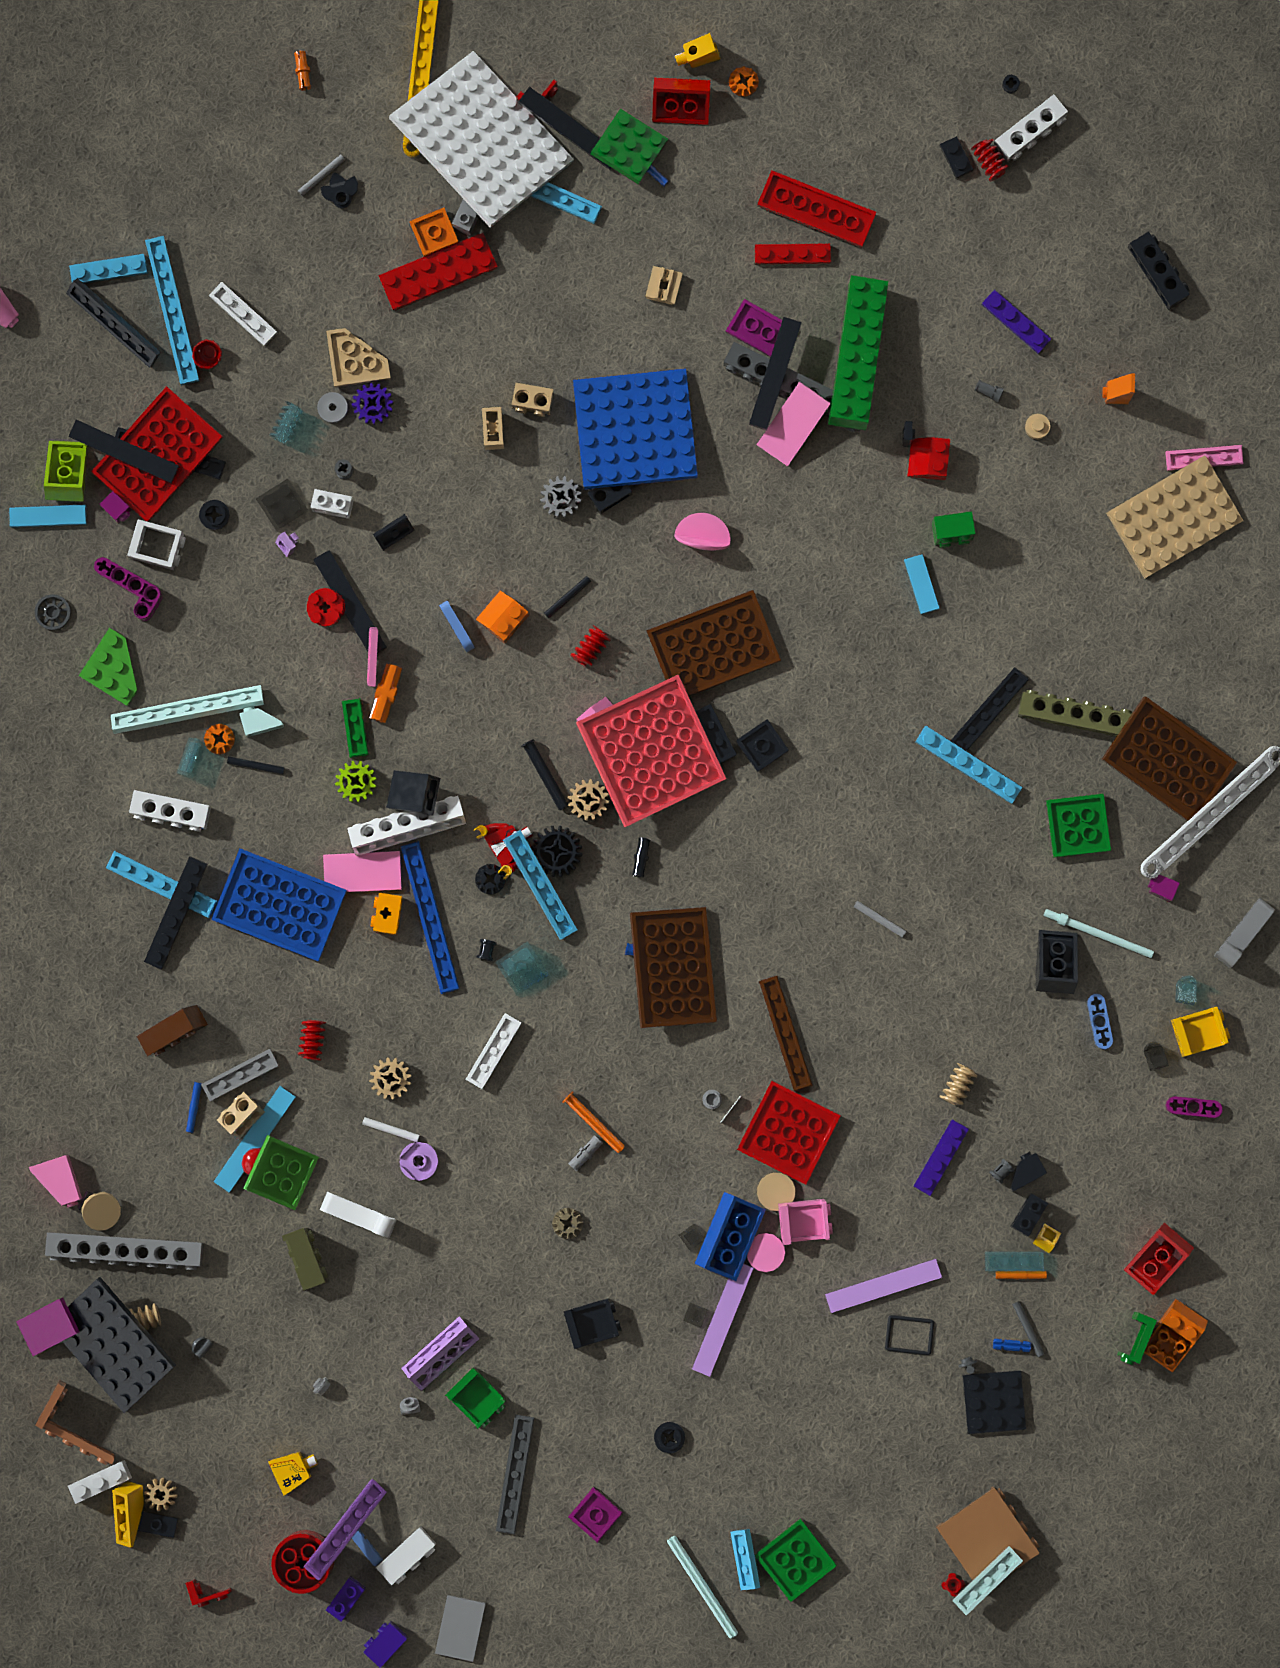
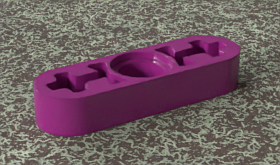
M1174 1096L1170 1097L1165 1104L1167 1111L1171 1114L1216 1118L1222 1113V1105L1215 1100ZM1174 1100H1176L1177 1104H1184L1183 1100H1186V1112H1182L1183 1108L1180 1107L1173 1111V1107H1170L1169 1104L1173 1103ZM1191 1102H1197L1199 1105V1110L1196 1113L1190 1112L1188 1108ZM1202 1102L1206 1103L1204 1107H1211L1212 1104H1215L1218 1111L1212 1115L1211 1111L1204 1110L1205 1114H1201L1203 1111Z

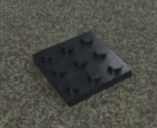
M1021 1370L962 1375L967 1434L1026 1429Z

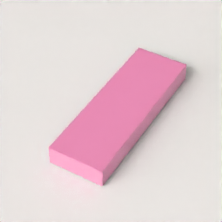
M377 627L369 628L367 684L376 687Z

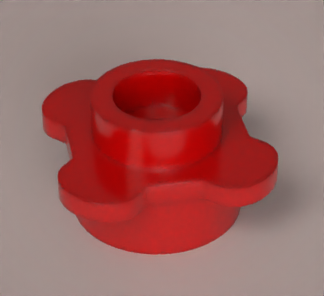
M950 1573L948 1579L942 1582L941 1586L944 1590H948L951 1596L955 1597L960 1589L965 1586V1582L958 1579L955 1573Z

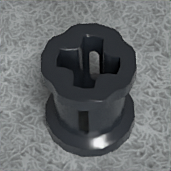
M480 939L481 946L476 958L493 962L492 954L497 942Z

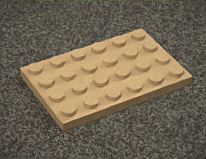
M1205 455L1106 513L1144 579L1243 521Z

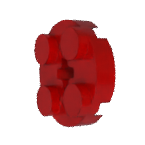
M321 588L309 595L307 613L313 623L320 626H332L338 623L341 616L344 615L345 602L343 597L335 590ZM324 602L330 605L326 613L322 610Z

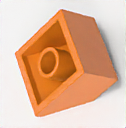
M499 591L476 620L505 644L527 619L529 612L514 599Z

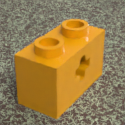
M379 893V896L375 897L373 908H377L376 915L372 916L370 927H373L374 932L397 935L403 902L402 896ZM388 909L391 916H387V919H384L381 913Z

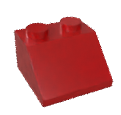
M926 437L912 440L907 477L946 480L950 439Z

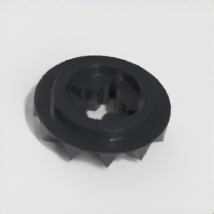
M219 500L207 501L199 511L201 523L211 530L222 529L228 523L230 517L228 507ZM214 507L216 509L217 514L222 515L220 517H216L215 523L213 521V518L209 516L213 513Z
M486 864L479 868L475 875V883L481 892L491 895L503 889L506 879H503L505 873L504 871L498 873L501 869L499 866ZM484 873L489 874L490 876L497 873L494 877L496 885L492 884L491 882L487 884L485 882L487 878L485 877L486 875Z
M663 1423L655 1431V1445L664 1453H675L683 1447L685 1433L676 1423ZM674 1430L673 1438L677 1443L669 1441L664 1445L666 1437L662 1433L670 1434Z

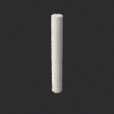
M364 1117L362 1125L414 1142H418L420 1136Z

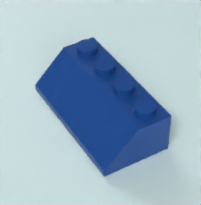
M724 1192L695 1264L737 1281L766 1209Z

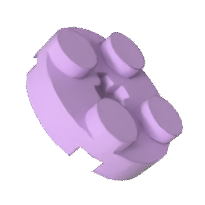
M422 1142L411 1143L401 1152L400 1168L408 1178L418 1181L430 1178L437 1170V1153L429 1144ZM416 1156L418 1158H420L421 1156L424 1158L422 1161L424 1164L422 1166L414 1165V1163L416 1162L414 1158Z

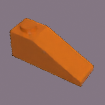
M1135 373L1107 382L1106 387L1102 388V398H1105V404H1129L1135 393Z

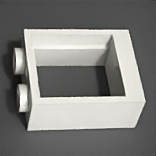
M138 519L127 556L133 560L174 570V567L179 564V549L184 547L186 537H183L184 534L180 530ZM146 528L175 536L168 561L139 554Z

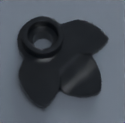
M334 172L330 179V186H322L321 193L326 200L332 201L336 207L344 209L351 204V197L358 190V182L355 176L345 181L341 175ZM340 197L346 198L344 202H339Z

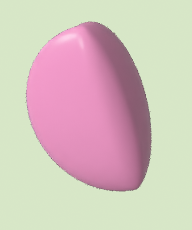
M691 514L685 517L675 530V539L692 548L716 551L730 546V533L727 526L721 519L712 514Z

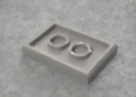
M447 1595L435 1654L474 1661L485 1602Z

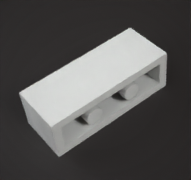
M124 1460L68 1485V1488L76 1504L131 1479L132 1476Z
M420 1526L376 1568L391 1585L395 1582L399 1584L407 1577L404 1573L409 1569L412 1571L421 1564L419 1560L424 1555L427 1558L435 1551L433 1547L436 1543Z

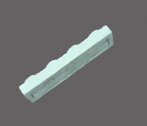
M1008 1546L952 1601L965 1615L969 1614L1023 1560Z

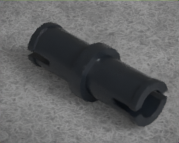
M638 838L637 852L633 857L635 863L632 876L644 878L646 861L649 860L647 855L651 841L647 838Z

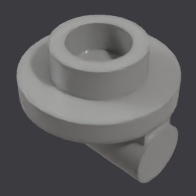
M413 1397L403 1399L400 1403L401 1415L421 1412L419 1401Z

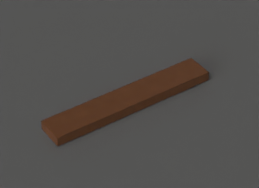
M778 976L759 981L794 1092L813 1086Z

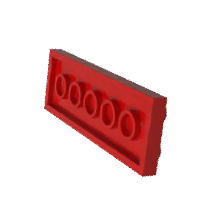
M773 170L770 172L757 204L758 207L860 248L863 247L876 216V212Z
M480 233L378 276L392 310L395 311L498 267L484 233Z

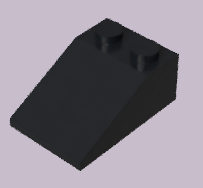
M1039 930L1036 991L1074 994L1078 984L1077 933Z

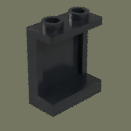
M394 770L386 808L433 816L441 778L430 774Z
M609 1298L563 1311L574 1349L619 1336L618 1332L622 1331L619 1320L614 1319L613 1313L616 1312L614 1302H609Z

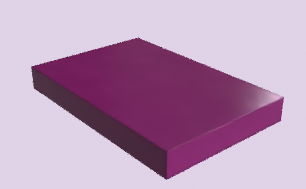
M744 299L725 332L771 357L782 320Z
M63 1297L16 1321L32 1356H36L80 1333Z

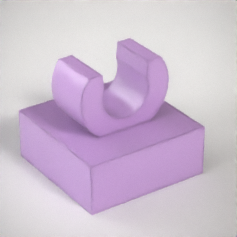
M283 532L278 535L275 543L285 556L288 557L294 552L295 544L299 537L295 532L290 536Z

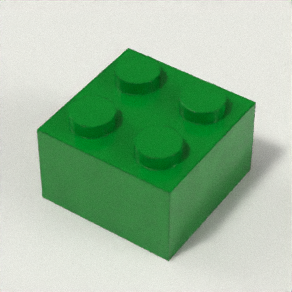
M972 511L935 516L932 521L935 546L939 545L940 548L950 547L951 543L957 542L959 545L970 544V541L975 536Z

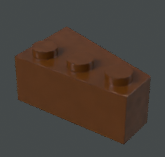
M198 1005L182 1008L136 1037L147 1057L151 1055L158 1057L166 1052L165 1049L170 1046L172 1048L180 1044V1040L195 1035L196 1031L208 1024Z

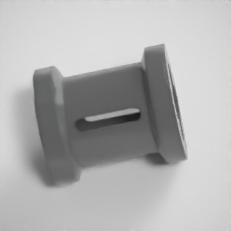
M343 459L335 464V471L340 479H349L352 476L353 468L349 461ZM342 466L347 469L346 473L341 471L340 468Z
M1002 1159L1001 1163L989 1173L998 1183L1002 1184L1003 1180L1015 1170L1007 1161Z

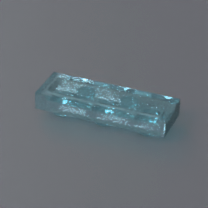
M985 1252V1271H1044V1252Z

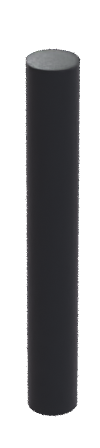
M584 577L547 609L544 615L549 619L591 582L589 577Z
M230 756L227 759V764L282 775L285 767Z

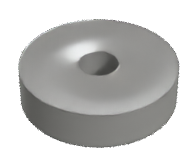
M330 392L324 394L319 399L317 410L324 421L338 423L346 417L348 404L341 394ZM331 405L336 406V409L334 411H331L329 409Z

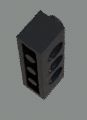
M1148 231L1130 242L1127 248L1166 308L1170 310L1186 300L1190 295L1188 285L1178 277L1179 272L1176 267L1170 265L1167 253L1159 248L1156 236L1151 235ZM1152 251L1155 257L1149 258L1145 252ZM1155 267H1163L1165 273H1158ZM1172 282L1175 288L1168 289L1166 283Z

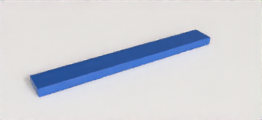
M420 842L401 846L440 992L445 994L459 990V984Z

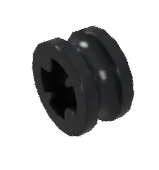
M1007 75L1003 80L1002 87L1007 93H1014L1018 90L1020 81L1015 75ZM1009 80H1013V83H1016L1013 88H1009V85H1006Z

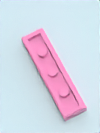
M1242 445L1165 452L1167 471L1180 470L1204 455L1212 467L1244 464Z

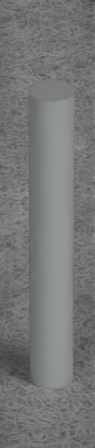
M340 154L297 190L300 195H305L345 161L344 157Z
M857 901L854 908L900 937L904 936L906 932L904 929L861 902Z

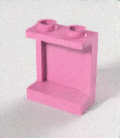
M825 1199L778 1204L783 1245H789L791 1242L816 1239L830 1240V1235L833 1234L832 1223H828V1215H831L830 1204H827Z

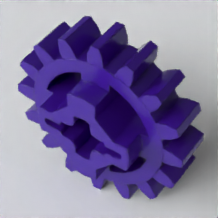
M370 383L369 388L363 385V391L356 390L358 396H353V400L356 402L352 403V407L357 408L354 410L355 415L360 414L358 417L360 421L365 418L366 424L372 421L373 425H376V420L383 423V417L389 418L387 412L393 411L389 406L393 405L394 402L388 400L392 395L391 393L386 394V387L381 390L380 384L374 387ZM383 398L385 399V408L381 406ZM361 400L365 403L362 410L360 407ZM370 401H371V402H375V401H376V406L374 407V406L372 405V406L370 407L369 402H370ZM371 413H377V414H378V415H375V416H370Z

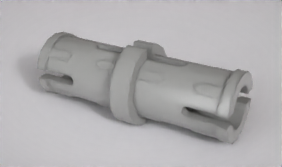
M594 1135L583 1148L579 1149L580 1151L568 1164L575 1171H578L588 1159L592 1158V1155L603 1143Z

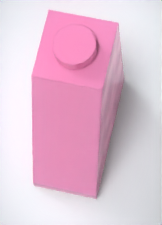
M69 1155L29 1167L31 1173L61 1206L67 1205V1208L79 1205L78 1201L82 1200V1196Z

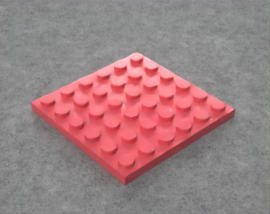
M679 675L576 722L624 827L726 779Z

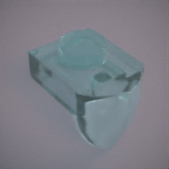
M1192 975L1184 976L1177 981L1176 1003L1190 1005L1196 1003L1197 980Z

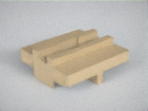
M653 266L645 297L650 300L675 305L683 273ZM661 281L668 283L666 290L660 289Z

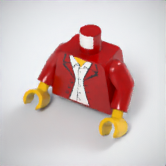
M507 823L479 825L474 831L479 830L481 835L476 838L480 839L485 836L486 842L502 866L498 873L504 871L506 875L503 879H507L511 873L518 869V866L503 839L517 831L513 825L510 826ZM527 826L521 829L526 840L533 836Z

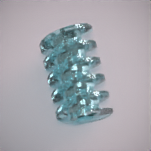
M287 401L285 403L288 406H282V410L285 413H279L281 419L275 421L278 426L272 427L275 433L269 434L271 438L283 444L293 442L289 436H296V433L292 429H299L296 421H303L299 414H306L300 407Z

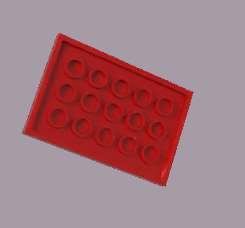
M166 386L120 439L179 465L180 467L173 483L108 454L102 458L91 472L146 522H149L224 437Z

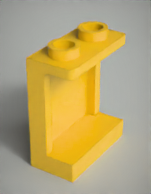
M1217 1006L1171 1020L1182 1057L1229 1043L1230 1034L1228 1029L1224 1028L1222 1022L1225 1020L1224 1015Z

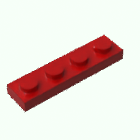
M830 243L755 244V265L831 263Z

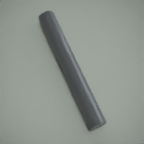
M1020 1302L1013 1303L1012 1305L1037 1357L1044 1355Z

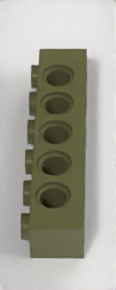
M1027 690V692L1022 693L1018 717L1117 737L1131 716L1132 711L1127 709L1116 711L1113 710L1114 707L1102 705L1101 708L1094 706L1095 703L1083 701V704L1077 703L1076 699L1065 697L1062 700L1057 699V696L1053 694L1042 696L1038 695L1037 691ZM1035 702H1042L1045 707L1044 710L1038 711L1035 708ZM1054 706H1061L1063 714H1056L1053 710ZM1074 709L1080 710L1082 717L1075 718L1072 715V711ZM1098 713L1101 721L1094 722L1091 719V714ZM1117 717L1120 724L1113 726L1110 723V718Z

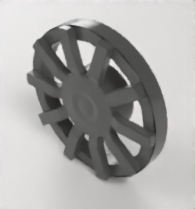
M46 595L36 604L35 618L45 629L58 630L64 627L70 619V606L59 595ZM53 598L52 604H49L46 599ZM56 598L61 600L57 606L55 605ZM43 601L47 605L46 608L40 606L43 603ZM63 603H65L67 608L59 609V607ZM38 610H44V613L38 615ZM67 611V616L62 615L61 612ZM46 616L47 618L42 623L39 618ZM59 617L65 619L62 624H61L60 620L58 619ZM49 619L51 620L50 627L45 625ZM54 620L57 621L58 626L53 627Z

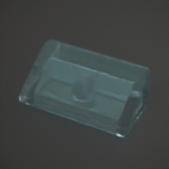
M188 738L177 774L191 777L202 745L199 739Z

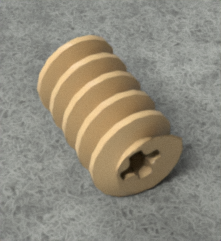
M959 1063L957 1065L960 1068L953 1069L957 1075H950L953 1082L946 1083L950 1089H943L946 1096L940 1095L941 1099L955 1106L964 1104L960 1098H967L964 1091L971 1090L967 1084H974L970 1079L971 1077L977 1078L973 1070Z
M155 1303L152 1305V1310L147 1305H145L144 1311L137 1307V1313H134L132 1308L130 1309V1312L146 1330H149L150 1324L153 1328H157V1323L161 1326L159 1310Z

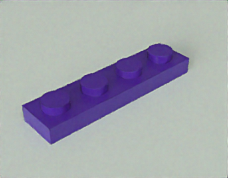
M993 290L981 304L1037 354L1051 341L1050 337L996 290Z
M953 1119L951 1120L913 1187L931 1196L968 1132V1128Z

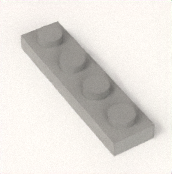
M268 1049L201 1085L211 1102L279 1067V1064L271 1049Z

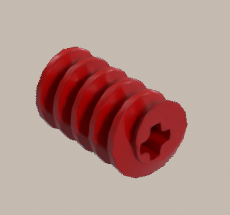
M986 139L974 145L971 150H976L974 156L979 157L978 162L983 163L981 168L986 170L985 175L990 176L989 181L992 182L1003 176L1009 166L1001 165L1005 159H998L1001 152L994 153L997 145L990 146L994 140Z
M594 625L595 630H588L591 636L584 635L586 642H579L582 648L576 647L575 651L577 654H570L575 661L584 667L586 665H593L590 659L597 660L594 653H602L599 649L600 646L606 648L604 640L611 641L606 633Z
M316 1020L302 1022V1025L307 1028L301 1029V1033L306 1036L300 1037V1040L305 1042V1044L299 1045V1048L304 1051L299 1052L298 1056L304 1059L322 1061L317 1055L323 1053L318 1050V1047H322L324 1044L318 1041L324 1039V1036L319 1033L325 1031V1028L320 1025L326 1022Z

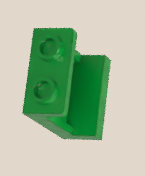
M1134 1312L1132 1316L1133 1320L1142 1323L1130 1355L1119 1351L1117 1354L1121 1356L1120 1361L1130 1365H1134V1362L1140 1364L1157 1322L1156 1319L1139 1312Z
M474 1367L445 1395L475 1424L477 1429L480 1426L485 1428L492 1421L489 1417L494 1412L498 1415L506 1407L503 1404L506 1401L504 1397Z

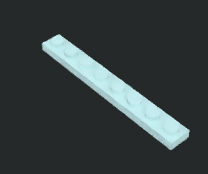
M261 685L111 714L112 730L114 734L264 705Z

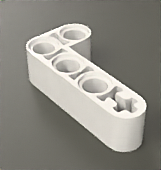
M329 1192L326 1193L320 1208L323 1212L386 1238H390L397 1221L394 1218Z

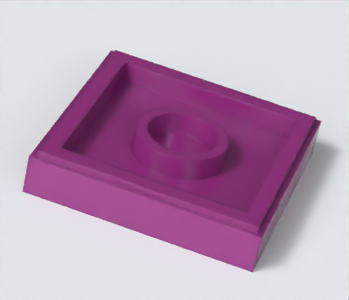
M593 1487L568 1518L598 1543L623 1512Z

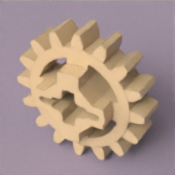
M583 779L582 785L575 783L576 789H570L573 796H568V799L572 800L568 806L574 807L571 811L572 814L578 812L577 818L580 819L584 816L585 821L588 820V817L595 820V815L602 817L600 811H607L604 804H609V801L605 800L609 794L603 793L605 786L599 788V781L592 784V779L589 780V783H586ZM586 788V791L583 794H578L580 790ZM593 788L600 793L601 798L595 796ZM587 795H590L591 799L594 800L589 805L583 800L587 798ZM576 802L583 805L584 811L577 807ZM595 805H600L597 810L591 812V808Z
M386 1058V1063L379 1060L380 1066L374 1065L373 1067L376 1071L370 1072L374 1079L369 1080V1082L375 1083L372 1090L378 1089L377 1095L379 1096L383 1093L384 1099H387L388 1095H390L393 1100L395 1099V1094L402 1097L401 1091L407 1092L408 1090L405 1086L411 1085L407 1078L412 1076L406 1074L409 1067L403 1068V1061L397 1064V1058H394L393 1062L390 1061V1058ZM390 1066L388 1071L380 1072L384 1067ZM397 1067L401 1070L403 1078H400L396 1073ZM393 1073V1077L399 1081H391L388 1084V1080L382 1076H390ZM378 1079L383 1081L384 1090L380 1087ZM401 1085L399 1089L391 1092L393 1086Z

